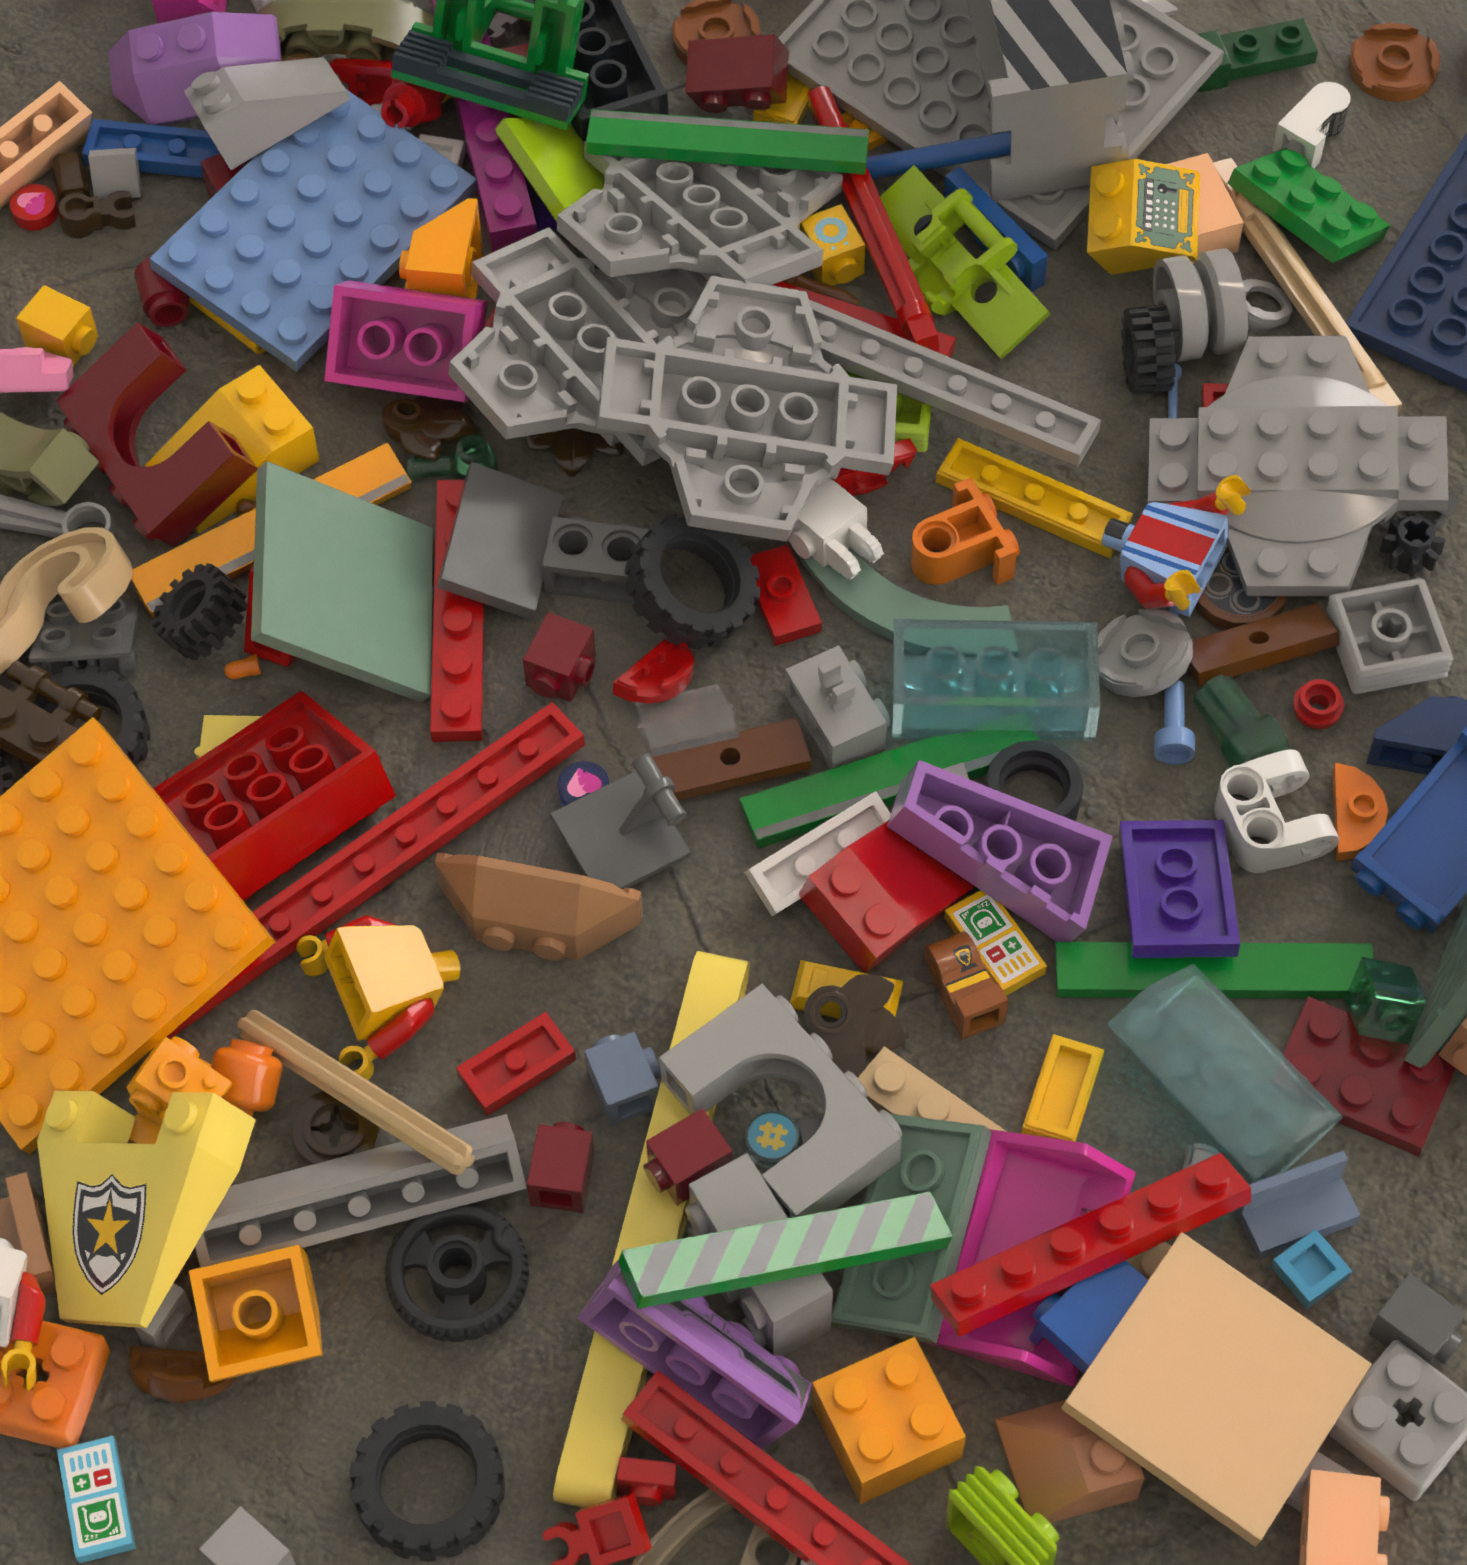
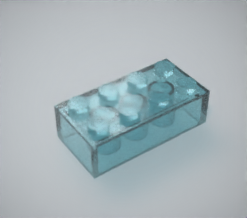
M894 619L892 644V737H1006L1095 741L1100 712L1097 622Z

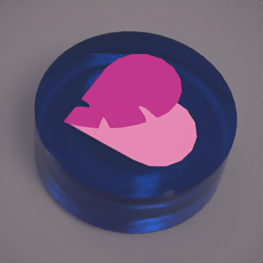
M579 761L567 766L560 774L558 780L561 803L566 806L608 785V775L601 766L589 761Z

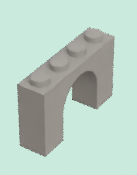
M763 983L659 1057L663 1084L690 1115L701 1108L705 1112L739 1087L762 1078H782L796 1082L816 1097L825 1114L819 1129L806 1143L761 1175L787 1218L836 1210L901 1161L902 1131L896 1120L886 1110L878 1112L866 1099L867 1092L860 1080L850 1071L843 1073L832 1061V1053L824 1040L816 1033L808 1035L799 1025L797 1013L789 1001L782 995H778L775 998Z

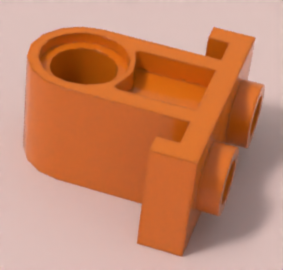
M970 477L954 484L952 508L928 517L917 524L912 535L910 567L918 580L926 584L940 585L994 563L992 579L996 585H999L1014 578L1016 557L1020 555V549L1013 532L1010 529L1004 530L999 523L995 505L987 492L981 493ZM929 550H940L942 552H931Z

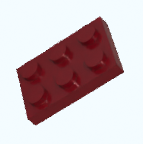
M1308 996L1270 1082L1267 1093L1419 1157L1456 1068L1438 1055L1441 1052L1440 1050L1435 1053L1426 1066L1419 1068L1404 1060L1411 1038Z

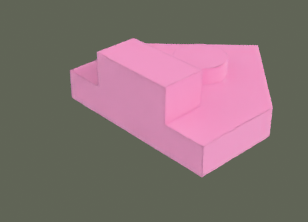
M21 347L0 349V393L66 391L69 388L74 376L72 359L45 352L43 348Z

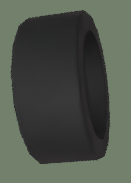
M1032 740L1017 742L1001 750L992 760L985 779V786L1003 793L1005 780L1018 772L1034 770L1046 773L1060 783L1064 792L1062 803L1049 811L1076 821L1084 785L1081 769L1069 753L1055 744Z

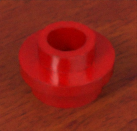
M1316 679L1309 681L1297 690L1292 707L1295 716L1301 723L1311 728L1324 729L1335 725L1340 720L1344 710V700L1340 691L1333 683L1327 680ZM1320 704L1325 710L1315 709L1310 705Z

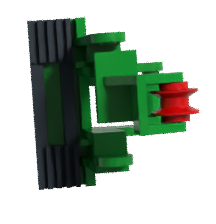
M436 0L433 27L414 22L411 30L408 31V35L404 37V41H401L397 51L393 53L391 77L567 130L585 100L589 79L588 73L573 69L584 0H535V4L522 0ZM497 12L532 22L527 57L480 43Z

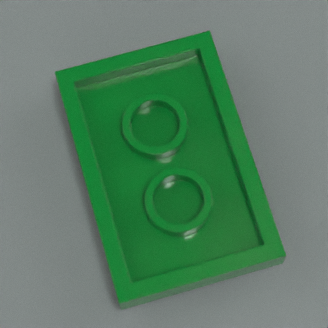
M1287 148L1234 168L1227 182L1228 185L1332 263L1382 241L1390 227L1388 223L1377 216L1374 208L1363 202H1358L1343 191L1341 185L1335 179L1323 176L1307 164L1304 156Z

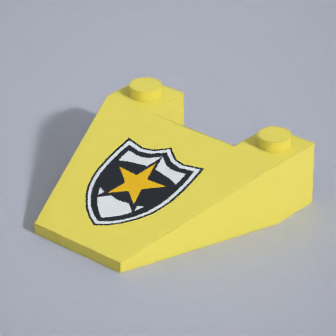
M54 1091L45 1114L37 1145L58 1310L61 1320L67 1323L147 1328L236 1178L256 1119L214 1093L172 1092L156 1143L135 1144L128 1143L136 1119L132 1114L94 1091Z

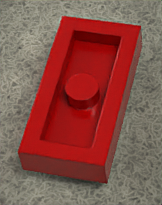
M544 1012L457 1066L456 1071L460 1081L487 1117L576 1061V1054L547 1012Z

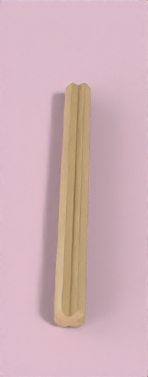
M251 1010L246 1017L240 1018L237 1026L241 1029L240 1036L242 1039L273 1047L272 1056L277 1057L284 1066L450 1173L460 1175L467 1167L472 1166L475 1158L472 1155L473 1149L469 1144L257 1010Z

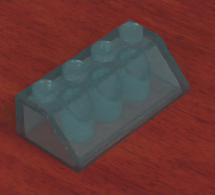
M1194 963L1146 987L1107 1023L1116 1038L1254 1182L1285 1172L1343 1118L1327 1099Z

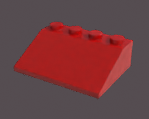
M302 690L153 788L243 902L248 900L253 893L281 874L293 869L297 863L322 846L333 842L338 835L363 818L374 814L382 805L396 797L376 751Z

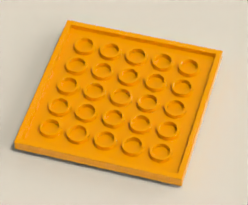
M94 717L0 796V1122L20 1150L31 1154L38 1148L37 1140L54 1091H94L100 1095L152 1050L159 1041L167 1037L275 943V940L102 724Z

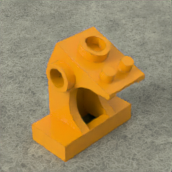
M167 1037L163 1038L156 1044L127 1085L130 1094L129 1101L137 1112L128 1143H156L172 1092L214 1093L222 1098L232 1086V1082L212 1069L210 1063L200 1059L198 1050L187 1041L179 1037H172L171 1040Z

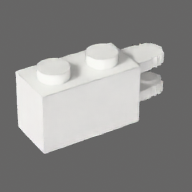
M831 478L813 487L788 541L802 558L808 559L812 556L823 567L829 564L839 574L841 573L843 577L851 580L858 575L861 569L858 560L852 552L848 551V548H852L861 557L868 560L869 563L876 562L884 554L878 539L867 530V507Z

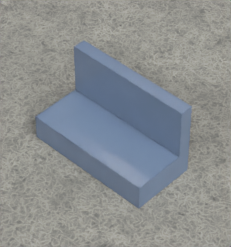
M1344 1150L1249 1184L1251 1187V1203L1236 1209L1235 1214L1257 1260L1287 1250L1315 1229L1322 1236H1326L1358 1224L1361 1215L1342 1179L1348 1162Z

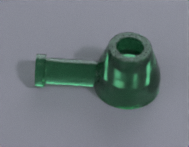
M478 435L463 437L456 445L451 456L438 457L437 461L406 457L407 473L411 481H416V478L450 475L453 480H465L466 472L471 462L498 471V459L494 450L484 438Z

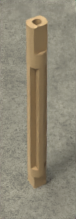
M1232 158L1213 162L1244 222L1243 233L1247 236L1315 336H1346L1370 394L1380 399L1387 406H1398L1399 414L1402 406L1401 401L1367 355L1274 219L1227 184L1234 168L1237 167Z

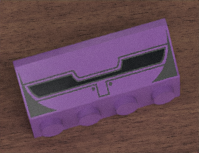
M617 1260L577 1317V1319L653 1374L659 1370L761 1450L796 1426L803 1416L812 1383L800 1375L799 1368L792 1361L781 1355H772L754 1342L755 1338L747 1328L733 1321H725L710 1310L709 1304L704 1297L637 1309Z

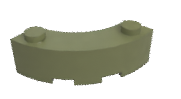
M275 0L255 13L277 17L281 61L321 58V55L330 54L346 55V58L392 61L393 53L397 51L401 41H404V37L408 35V31L411 30L415 21L432 27L434 23L433 15L418 8L414 3L405 0Z
M0 412V494L9 497L15 490L29 495L27 499L31 503L42 506L65 504L99 461L89 452L88 444L73 432H67L64 428L56 430L36 428L14 420Z

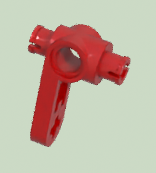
M335 58L328 62L336 75L339 74L340 81L348 84L346 90L370 106L372 104H383L380 111L381 117L392 128H395L396 124H398V128L413 127L419 123L435 120L443 113L441 102L446 94L392 78V61Z

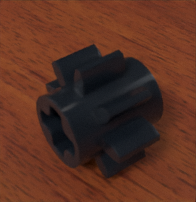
M1411 513L1409 517L1401 522L1392 519L1387 535L1383 536L1380 546V552L1390 553L1388 568H1395L1402 573L1409 574L1410 577H1414L1415 573L1420 572L1424 568L1433 571L1438 555L1442 554L1445 545V538L1435 537L1437 522H1430L1424 517L1416 516L1415 513Z

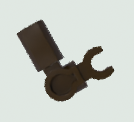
M77 152L57 154L54 157L52 166L58 200L60 202L61 228L67 236L81 239L89 236L93 231L103 230V226L111 225L121 230L131 229L136 226L134 210L119 211L132 208L131 192L116 191L110 194L107 199H99L98 196L90 197L82 155Z

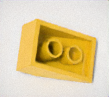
M258 365L219 388L145 464V467L157 465L168 459L208 421L234 435L257 468L268 461L299 474L319 462L320 459L313 427L265 370ZM257 471L194 530L200 534L235 513L236 504L240 499L247 498L252 502L256 500Z

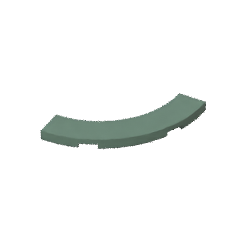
M848 548V551L852 552L858 560L861 571L851 580L843 577L841 573L839 574L829 564L823 567L812 556L804 559L797 554L806 572H810L812 577L825 590V596L832 603L867 629L891 641L917 650H922L923 647L939 651L953 652V657L1000 658L1018 655V643L1008 605L967 607L946 604L918 596L881 576L852 548Z

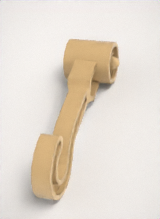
M85 527L64 533L30 552L4 576L0 584V674L20 658L36 640L44 622L46 608L57 594L61 596L77 622L87 623L104 614L126 591L133 576L132 565L111 532L102 527Z

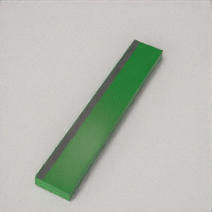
M591 109L586 140V154L865 174L869 129Z
M1025 707L742 797L740 798V809L755 845L759 849L806 834L875 791L886 807L894 805L901 781L918 760L941 769L964 762L969 780H973L987 775L990 763L1001 750L1017 742L1041 740Z

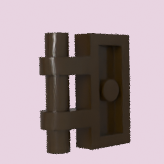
M17 660L14 661L7 671V678L20 686L12 692L0 685V748L32 767L39 764L78 730L72 726L78 718L87 722L94 717L98 721L102 714L101 707L88 701V694L76 687L67 689L51 680L49 672L36 665L30 668ZM42 697L58 707L51 714L35 705V702Z

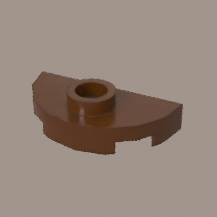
M129 1346V1376L135 1385L153 1397L162 1398L172 1403H185L217 1395L231 1386L237 1378L233 1377L211 1383L204 1352Z

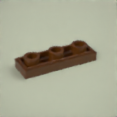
M1315 603L1192 640L1193 658L1187 669L1199 687L1207 684H1219L1227 678L1254 670H1266L1274 664L1301 656H1312L1321 650L1339 645V630L1321 606Z
M798 718L650 752L663 777L669 776L674 783L675 789L673 793L678 801L811 769L810 755ZM726 763H735L734 765H726Z

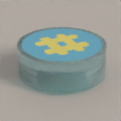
M766 1111L758 1114L749 1122L746 1128V1151L756 1164L765 1168H772L799 1148V1130L796 1123L791 1117L778 1111Z

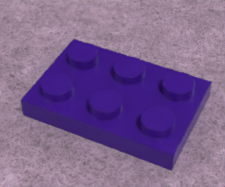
M1224 820L1120 821L1119 844L1132 958L1238 957L1240 938Z

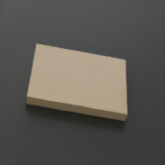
M1181 1232L1061 1409L1256 1547L1266 1534L1372 1363Z

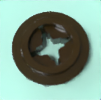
M325 1091L313 1095L303 1103L296 1113L292 1127L293 1140L298 1154H301L311 1165L374 1149L378 1133H380L378 1125ZM339 1113L344 1129L351 1130V1133L342 1134L337 1147H333L329 1134L322 1132L332 1129L333 1122L336 1121V1114Z

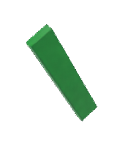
M1055 942L1054 948L1056 997L1307 999L1309 996L1314 999H1374L1377 992L1372 943H1240L1238 957L1132 958L1130 942Z

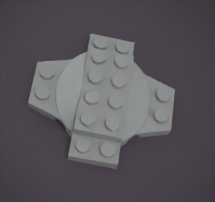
M585 141L584 158L605 175L603 190L594 188L557 214V231L609 277L678 268L699 272L708 281L711 276L741 280L744 283L752 282L771 286L822 266L823 249L800 231V223L842 192L843 175L838 172L586 154Z
M550 227L473 261L471 276L496 303L492 328L486 326L450 361L448 375L505 439L577 428L600 434L610 446L621 442L642 466L661 458L654 449L642 448V435L596 428L604 348L607 337L657 345L669 335L673 339L681 336L692 310L708 283L700 273L673 268L609 277L602 270L594 268L595 264L590 259L577 258Z
M711 276L692 310L681 336L673 339L669 335L657 345L607 337L604 348L596 428L642 435V448L654 449L669 463L688 526L787 542L813 487L829 478L837 479L840 468L883 475L890 474L894 464L897 385L849 377L838 363L832 367L823 359L820 350L822 338L806 291L752 282L744 283L741 280Z
M1346 336L1248 337L1225 395L1208 407H1199L1198 418H1150L1148 504L1152 502L1167 504L1199 499L1216 492L1217 486L1226 477L1238 475L1251 489L1249 495L1241 497L1246 503V509L1241 515H1233L1228 511L1225 516H1228V549L1246 596H1330L1331 594L1347 592L1351 589L1367 547L1368 536L1372 526L1380 521L1386 523L1396 511L1448 510L1447 416L1398 417V406H1387L1380 399L1370 394Z

